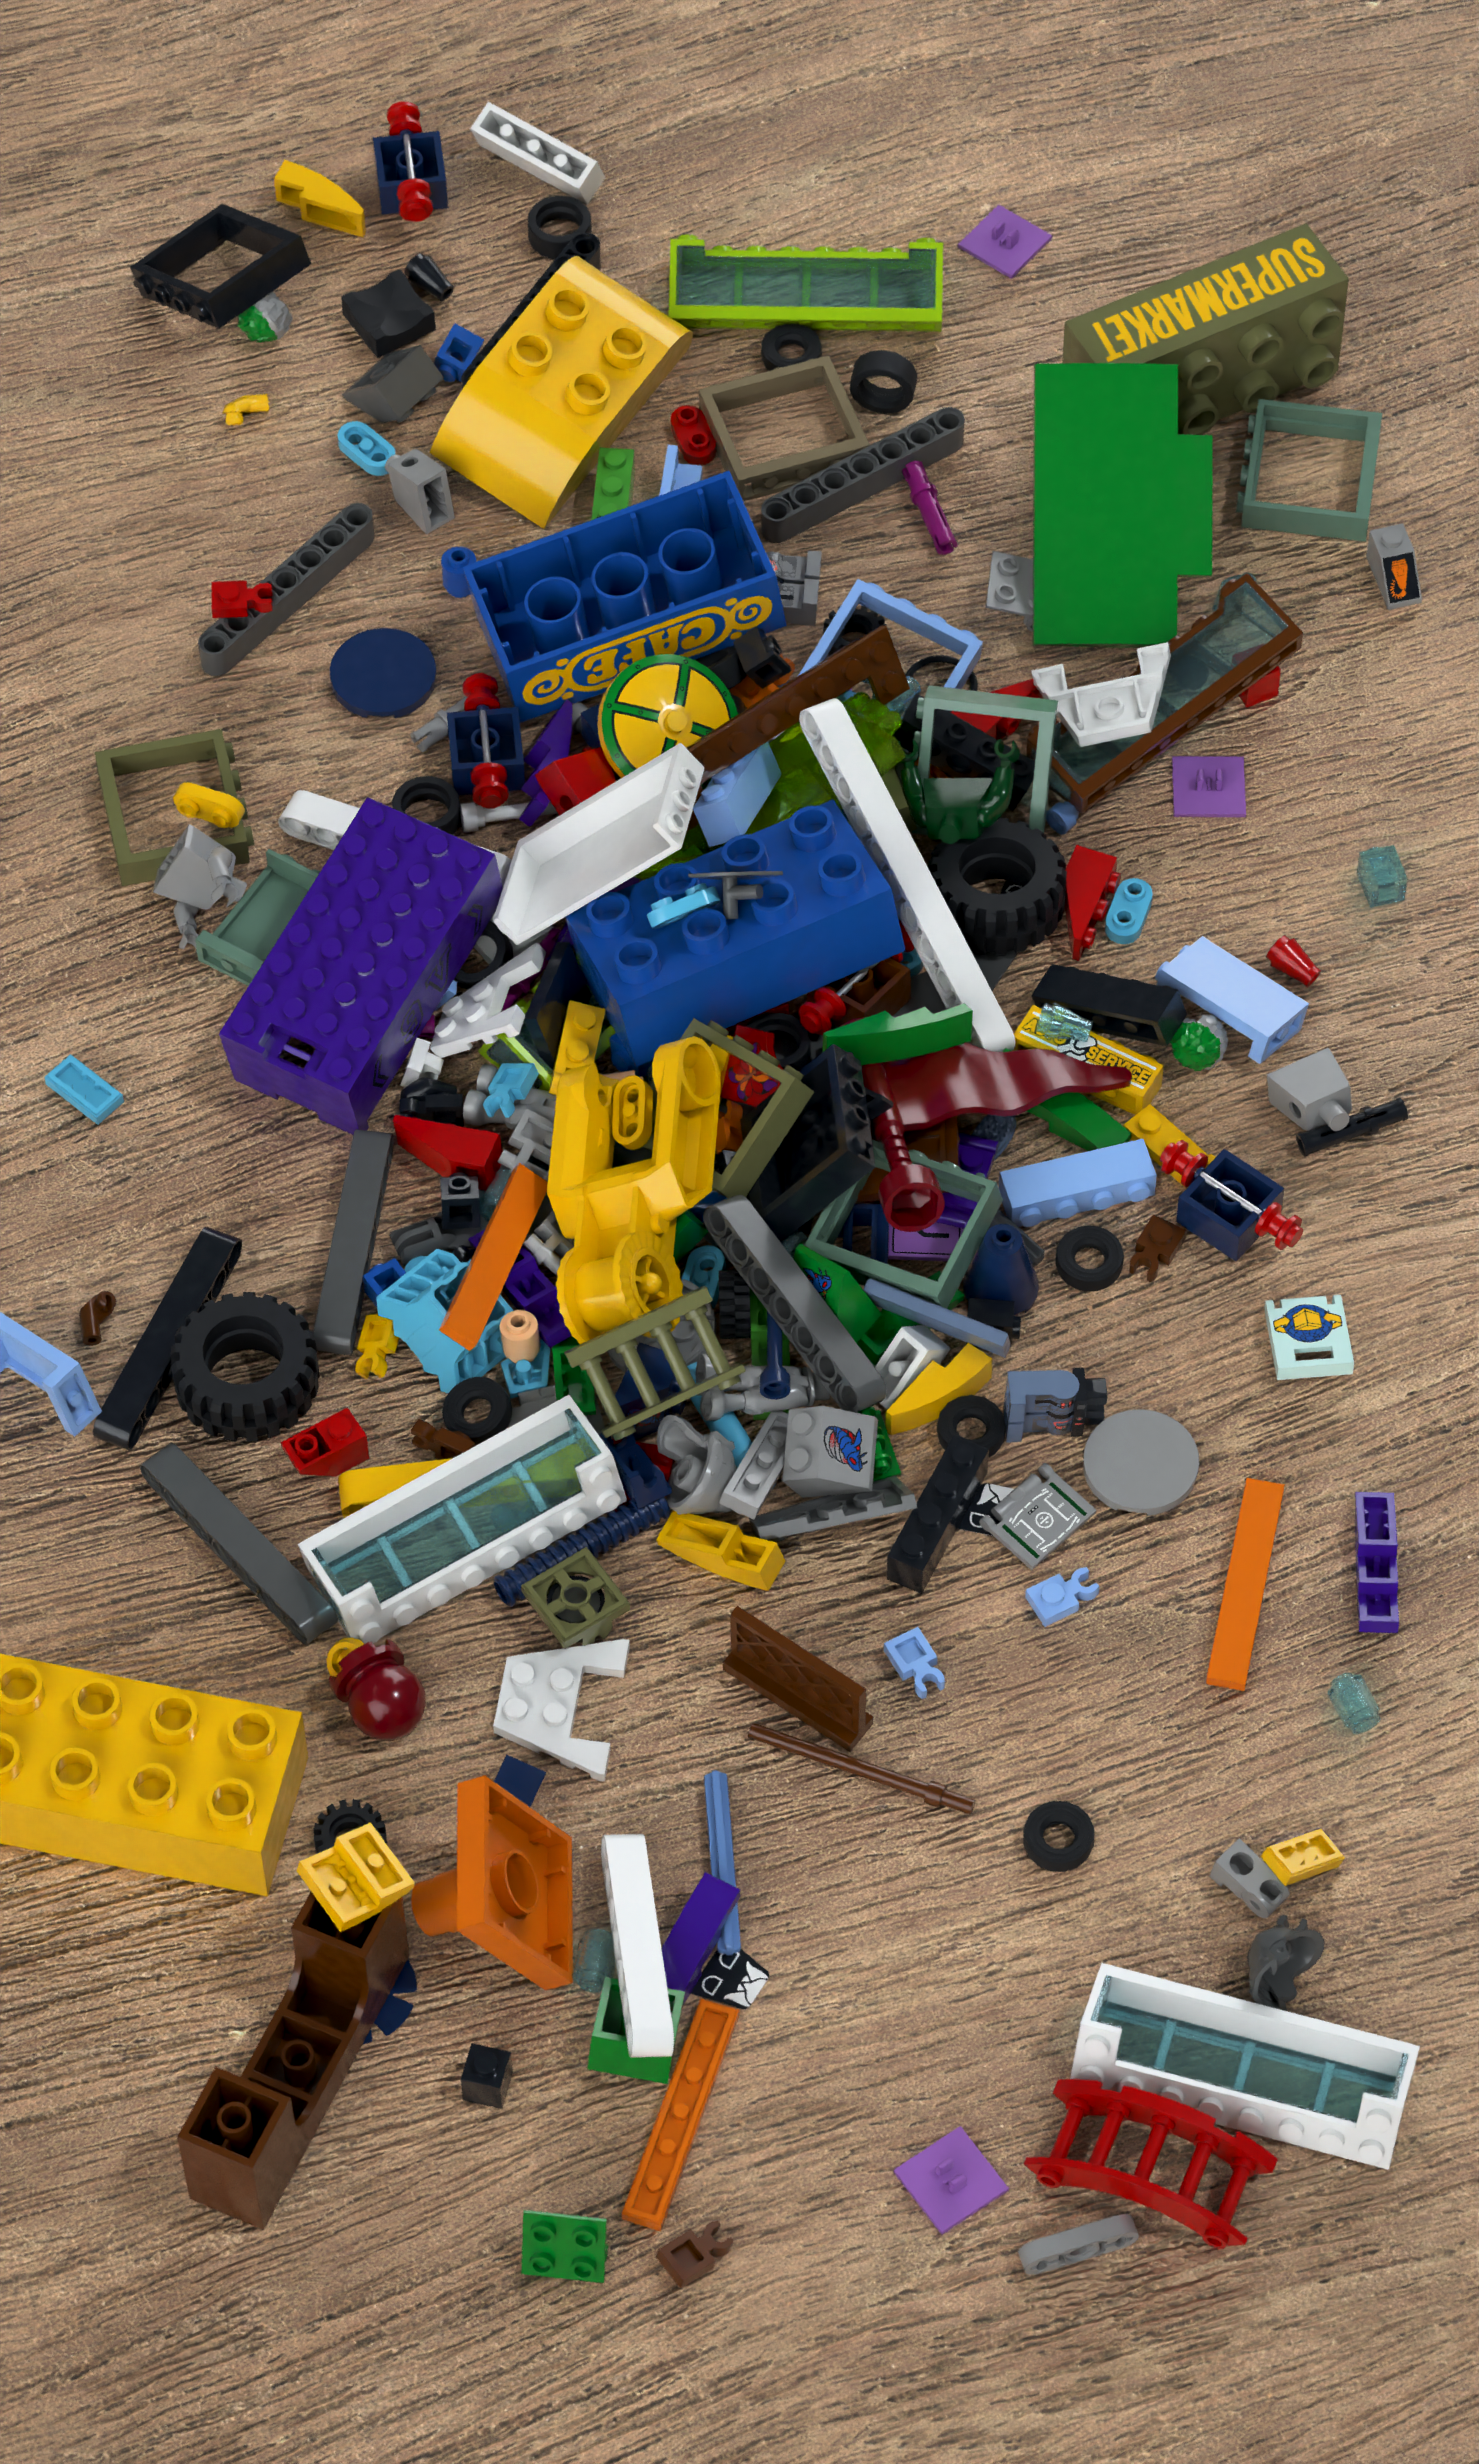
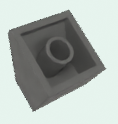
M418 345L385 354L351 385L342 396L346 401L381 423L394 420L400 423L413 414L414 410L412 407L418 401L423 402L437 391L435 386L444 377L422 346Z

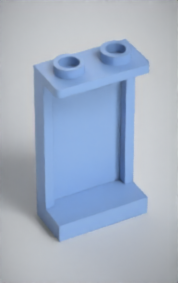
M1203 936L1191 946L1185 945L1171 962L1165 961L1155 975L1158 986H1169L1173 989H1178L1179 994L1252 1039L1253 1042L1248 1057L1259 1064L1301 1030L1309 1005L1305 1000Z
M0 1312V1373L5 1368H10L47 1392L64 1430L75 1437L102 1412L80 1363Z

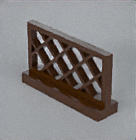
M737 1606L730 1614L731 1653L723 1661V1670L851 1752L873 1725V1716L866 1712V1688Z

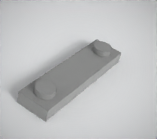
M783 1411L770 1412L726 1486L719 1504L753 1520L756 1518L784 1468L788 1424L787 1413Z

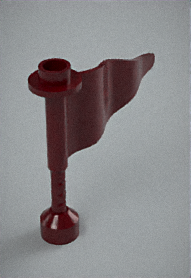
M864 1018L852 1019V1020H850V1021L844 1023V1024L841 1025V1026L850 1024V1023H852V1022H855V1021H858V1020H861V1019H864ZM967 1042L941 1051L902 1060L861 1065L864 1087L893 1102L892 1108L871 1121L875 1137L882 1143L891 1171L883 1178L878 1190L886 1220L897 1230L916 1232L933 1225L942 1215L945 1206L944 1197L934 1172L925 1166L912 1164L903 1137L904 1131L926 1129L948 1118L967 1113L1014 1116L1065 1092L1099 1093L1129 1087L1132 1081L1131 1072L1125 1067L1089 1064L1054 1050L1026 1049L993 1052Z

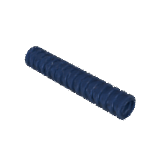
M662 1497L638 1509L630 1499L627 1501V1506L623 1504L618 1506L617 1512L610 1511L607 1513L606 1518L603 1516L597 1518L596 1524L590 1522L586 1525V1529L580 1528L576 1530V1535H567L566 1541L558 1540L556 1547L549 1545L545 1548V1553L539 1551L535 1554L534 1559L531 1557L525 1559L524 1565L518 1563L514 1566L515 1570L507 1569L504 1571L503 1577L501 1575L495 1576L494 1587L497 1594L506 1605L513 1607L516 1605L517 1599L520 1601L526 1599L521 1592L522 1584L583 1548L587 1547L597 1559L599 1552L605 1554L609 1551V1547L616 1548L619 1546V1541L623 1543L628 1541L629 1535L635 1537L639 1534L640 1529L643 1531L649 1529L650 1523L656 1525L660 1522V1518L667 1519L670 1516L667 1500L665 1497Z

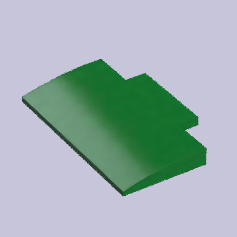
M1048 363L1034 365L1033 646L1142 648L1166 643L1177 636V577L1210 578L1212 576L1213 435L1178 434V364Z

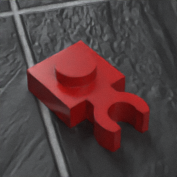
M247 580L211 582L212 618L248 617V609H255L261 613L273 611L272 599H262V597L273 596L272 584L260 583L253 588H248Z

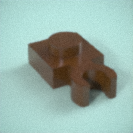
M1152 1215L1136 1241L1135 1251H1138V1253L1134 1254L1130 1260L1129 1273L1134 1274L1139 1266L1149 1267L1147 1281H1154L1158 1275L1159 1261L1169 1266L1184 1242L1187 1230Z
M420 1419L417 1420L410 1431L411 1434L415 1435L412 1444L420 1449L435 1452V1458L439 1460L455 1458L475 1447V1442H472L464 1433L459 1431L451 1432L443 1427L438 1431L431 1424Z
M719 2221L710 2222L699 2238L690 2229L658 2249L656 2254L657 2260L680 2289L713 2269L716 2262L714 2257L724 2256L730 2251L734 2242L732 2237L724 2242H717L712 2238L719 2231L721 2226Z

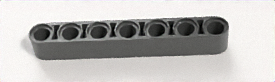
M953 407L939 409L768 498L761 506V534L763 538L772 543L784 542L905 479L902 469L906 468L905 465L909 462L920 461L924 468L957 452L964 444L965 419L963 413Z
M363 503L348 505L260 582L272 584L273 596L262 597V599H272L273 611L261 613L255 609H248V617L219 618L202 633L198 640L202 670L211 676H220L229 672L373 543L375 538L372 510Z
M359 1129L354 1131L313 1334L317 1352L352 1355L365 1296L363 1275L368 1273L371 1266L393 1155V1133Z
M735 1195L705 1208L703 1220L710 1235L842 1410L857 1413L882 1402L886 1397V1385L883 1378L745 1196Z
M169 1443L140 1464V1471L147 1483L301 1643L308 1645L338 1622V1617L329 1602L174 1443Z

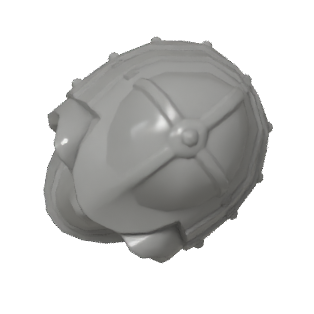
M667 1415L660 1422L657 1432L658 1452L677 1461L672 1465L668 1481L673 1492L667 1495L669 1507L676 1511L678 1515L688 1513L700 1515L709 1512L721 1513L732 1511V1509L719 1504L726 1486L738 1468L735 1465L732 1453L735 1449L734 1441H728L718 1431L702 1435L687 1420L679 1416Z

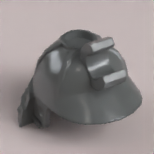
M1282 1915L1279 1917L1276 1926L1264 1930L1255 1936L1248 1951L1247 1962L1250 1969L1249 1993L1257 2004L1287 2011L1286 2003L1294 2000L1297 1996V1989L1293 1983L1294 1978L1310 1969L1321 1958L1324 1950V1939L1319 1932L1308 1928L1307 1919H1302L1299 1926L1293 1929L1289 1928L1287 1915Z

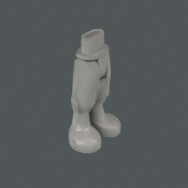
M484 1064L478 1073L476 1090H469L464 1102L463 1118L465 1123L476 1126L499 1123L506 1124L508 1128L514 1130L526 1108L554 1122L556 1095L549 1094V1091L531 1088L525 1100L514 1101L515 1111L509 1118H505L501 1108L495 1112L493 1117H488L483 1103L490 1096L488 1087L498 1069L495 1066Z
M707 1353L700 1354L697 1359L696 1383L716 1374ZM767 1365L744 1366L746 1371L739 1374L741 1379L739 1383L721 1391L718 1385L697 1394L702 1396L700 1411L706 1421L719 1420L725 1413L737 1410L750 1415H759L764 1412L782 1411L802 1406L808 1407L813 1405L814 1400H829L830 1398L829 1392L814 1372H811L809 1367L801 1369V1367L783 1366L790 1375L791 1391L789 1395L776 1400L765 1398L760 1393V1375ZM737 1390L738 1392H742V1393H741V1394H726L725 1392H726V1391Z

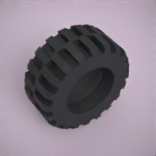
M999 818L992 826L985 828L979 838L959 839L952 844L942 841V843L935 846L931 853L928 869L968 946L974 948L975 953L985 955L986 951L995 952V955H1006V951L1014 950L1015 953L1025 951L1028 945L1031 944L1034 947L1044 941L1045 935H1051L1058 927V922L1062 920L1065 909L1067 877L1064 856L1059 852V847L1053 840H1046L1047 835L1037 828L1034 830L1030 829L1029 825L1025 822L1017 821L1016 824L1009 822L1008 818ZM987 879H1003L1012 881L1022 886V888L1005 894H990L979 891L971 885Z
M243 1292V1296L233 1297V1293L221 1296V1301L214 1303L213 1300L202 1304V1311L199 1313L193 1311L185 1319L186 1327L181 1326L178 1328L174 1337L175 1344L171 1347L170 1355L178 1403L181 1409L187 1412L188 1419L195 1426L203 1424L204 1432L214 1437L221 1433L224 1435V1440L237 1442L238 1437L246 1438L247 1442L258 1441V1436L266 1434L268 1438L280 1434V1428L285 1426L287 1429H290L298 1423V1414L305 1415L312 1406L311 1399L317 1395L319 1388L318 1378L320 1377L316 1341L313 1332L309 1330V1323L301 1314L296 1315L295 1308L287 1302H282L281 1305L278 1304L277 1297L264 1294L263 1298L256 1297L255 1292ZM241 1350L263 1351L272 1355L280 1362L270 1375L249 1384L228 1383L211 1373L214 1366L222 1358Z

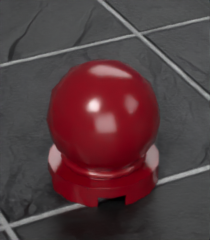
M386 1639L385 1645L375 1647L371 1641L354 1649L338 1663L342 1668L336 1677L330 1676L328 1679L329 1687L337 1699L343 1703H348V1710L354 1725L365 1735L373 1739L395 1741L410 1735L421 1723L426 1706V1693L421 1680L403 1666L405 1663L404 1655L397 1644L390 1639Z

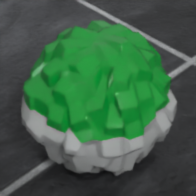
M272 291L239 314L237 326L248 336L250 341L265 343L266 341L277 340L284 336L292 323V314L289 312L286 304L279 300Z
M1213 1014L1202 1015L1197 1022L1196 1019L1185 1018L1170 1041L1174 1057L1178 1059L1182 1066L1194 1071L1214 1068L1222 1060L1227 1049L1228 1038L1225 1027L1222 1026L1223 1024Z

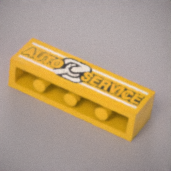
M1032 1005L1014 1032L1015 1048L1012 1051L1026 1049L1054 1050L1089 1064L1127 1068L1132 1074V1081L1129 1087L1088 1094L1131 1114L1136 1115L1151 1104L1162 1087L1164 1065L1158 1063L1153 1057L1134 1052L1116 1040H1108L1093 1033L1084 1025H1076L1061 1018L1051 1010H1044Z

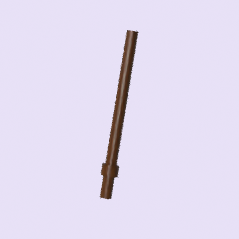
M752 1723L749 1729L748 1738L924 1799L925 1804L937 1808L943 1805L969 1815L973 1812L976 1800L947 1790V1785L935 1781L926 1783L756 1723Z

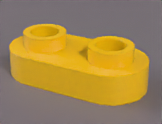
M185 782L180 784L173 796V802L182 815L188 818L195 817L211 822L220 828L238 826L245 813L244 806L235 797L194 783Z
M636 1075L623 1078L617 1084L613 1093L612 1135L616 1142L629 1150L641 1148L649 1140L652 1133L653 1090L646 1081Z

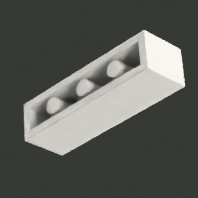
M490 102L486 104L470 128L479 146L588 205L605 179L597 161Z

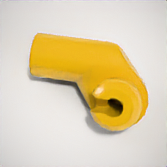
M268 394L241 396L225 405L223 414L226 415L225 423L229 426L241 425L243 423V413L269 411Z

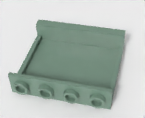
M271 849L266 851L267 867L214 933L211 934L203 930L195 939L198 961L247 986L252 982L320 873L316 869L310 870L298 864L289 855L279 854Z

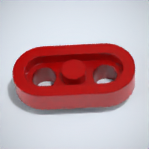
M691 405L675 409L670 417L671 432L684 460L691 465L703 466L709 464L716 456V441L704 413L699 408Z

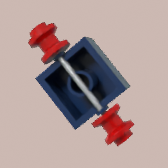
M400 101L390 106L387 110V121L390 124L389 136L373 138L381 215L400 213L401 217L407 221L420 222L427 219L433 210L448 208L447 183L440 131L422 133L418 106L412 102Z
M476 673L468 677L462 684L463 694L467 697L464 702L465 711L447 713L453 787L458 795L472 794L473 801L477 805L493 809L507 801L509 797L508 791L521 790L525 784L518 707L500 708V701L495 696L498 692L497 680L485 673Z
M1180 1140L1176 1144L1171 1142L1166 1146L1160 1156V1161L1162 1162L1161 1170L1167 1175L1174 1171L1182 1175L1181 1184L1187 1188L1178 1198L1177 1223L1236 1262L1259 1237H1263L1267 1233L1276 1238L1275 1247L1280 1250L1287 1246L1292 1248L1299 1241L1303 1234V1228L1300 1227L1302 1219L1297 1215L1288 1219L1281 1214L1284 1187L1226 1149H1223L1206 1167L1208 1156L1199 1153L1194 1157L1188 1153L1189 1145L1184 1140Z

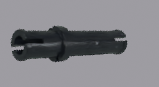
M1400 1097L1373 1108L1365 1106L1360 1108V1113L1349 1116L1348 1124L1339 1131H1333L1326 1124L1297 1134L1296 1141L1299 1150L1306 1157L1308 1154L1366 1133L1372 1136L1377 1134L1380 1128L1407 1120V1108Z

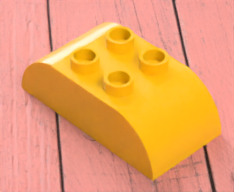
M574 256L555 272L477 367L444 419L432 444L430 454L545 529L598 463L599 448H610L687 352L692 342L693 332L579 256Z

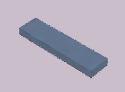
M868 1279L863 1290L875 1306L1006 1358L1011 1347L1008 1333L874 1279Z

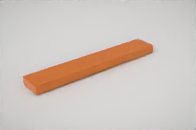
M521 1163L513 1169L439 1328V1331L469 1351L477 1345L547 1192L548 1182Z
M1246 1478L1206 1684L1245 1691L1285 1484Z
M700 1999L621 2213L622 2220L657 2231L662 2230L739 2018L738 2009Z

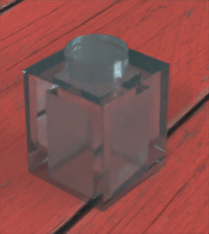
M1395 846L1373 847L1367 851L1359 852L1357 876L1370 908L1405 900L1408 878Z

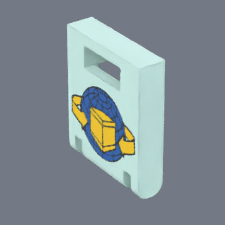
M1333 1295L1332 1304H1327L1326 1296L1280 1299V1308H1275L1273 1300H1265V1317L1277 1380L1353 1374L1354 1359L1341 1295ZM1331 1351V1358L1296 1361L1295 1358L1296 1353Z

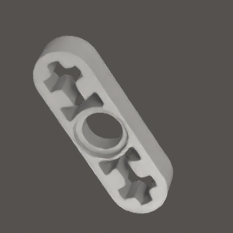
M1120 2214L1033 2240L1023 2245L1019 2249L1018 2254L1026 2274H1040L1128 2247L1138 2240L1139 2234L1132 2216Z

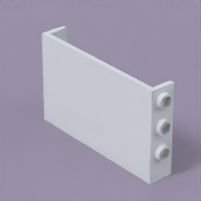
M679 743L518 840L493 918V922L497 925L498 929L518 945L681 849L705 767L682 743Z

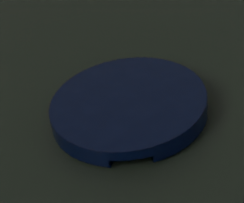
M378 628L358 633L338 648L330 664L331 687L336 699L347 710L361 717L368 718L369 715L380 717L394 715V718L408 715L420 708L429 699L434 690L436 680L434 656L422 640L406 631Z

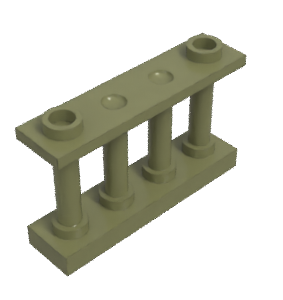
M706 1286L697 1288L564 1352L570 1366L573 1368L579 1365L582 1371L586 1370L611 1422L610 1425L600 1429L605 1438L613 1436L615 1441L622 1439L636 1431L633 1425L716 1385H718L721 1391L741 1381L739 1374L746 1371L744 1365L738 1363L730 1367L706 1317L705 1312L708 1310L705 1304L713 1301ZM682 1315H685L686 1320L691 1319L716 1372L715 1375L696 1384L670 1331L673 1328L670 1321ZM647 1332H650L651 1337L656 1336L681 1391L662 1400L659 1399L635 1348L638 1344L635 1338ZM613 1348L617 1354L621 1353L646 1405V1408L627 1417L624 1416L600 1365V1362L603 1361L600 1355Z

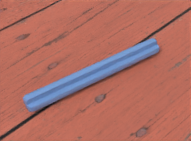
M714 1770L712 1773L705 1774L704 1776L711 1875L736 1887L728 1778L725 1773ZM738 1902L722 1926L721 1937L717 1942L718 1952L726 1954V1956L733 1955V1953H737L741 1949Z

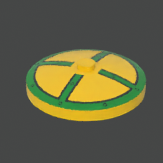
M659 654L634 662L613 679L606 689L599 707L598 735L607 761L618 776L623 778L679 743H682L685 747L691 745L738 715L729 690L709 668L688 657ZM712 778L701 784L703 790L706 789Z

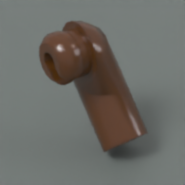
M102 1291L95 1295L80 1310L82 1339L85 1345H97L102 1340L100 1324L112 1314L116 1306V1298L109 1291Z

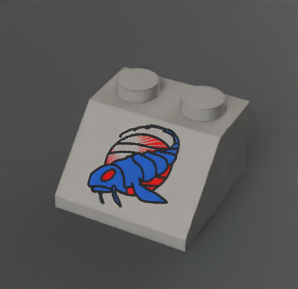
M827 1406L789 1409L782 1481L802 1498L871 1492L873 1487L878 1419L874 1416Z

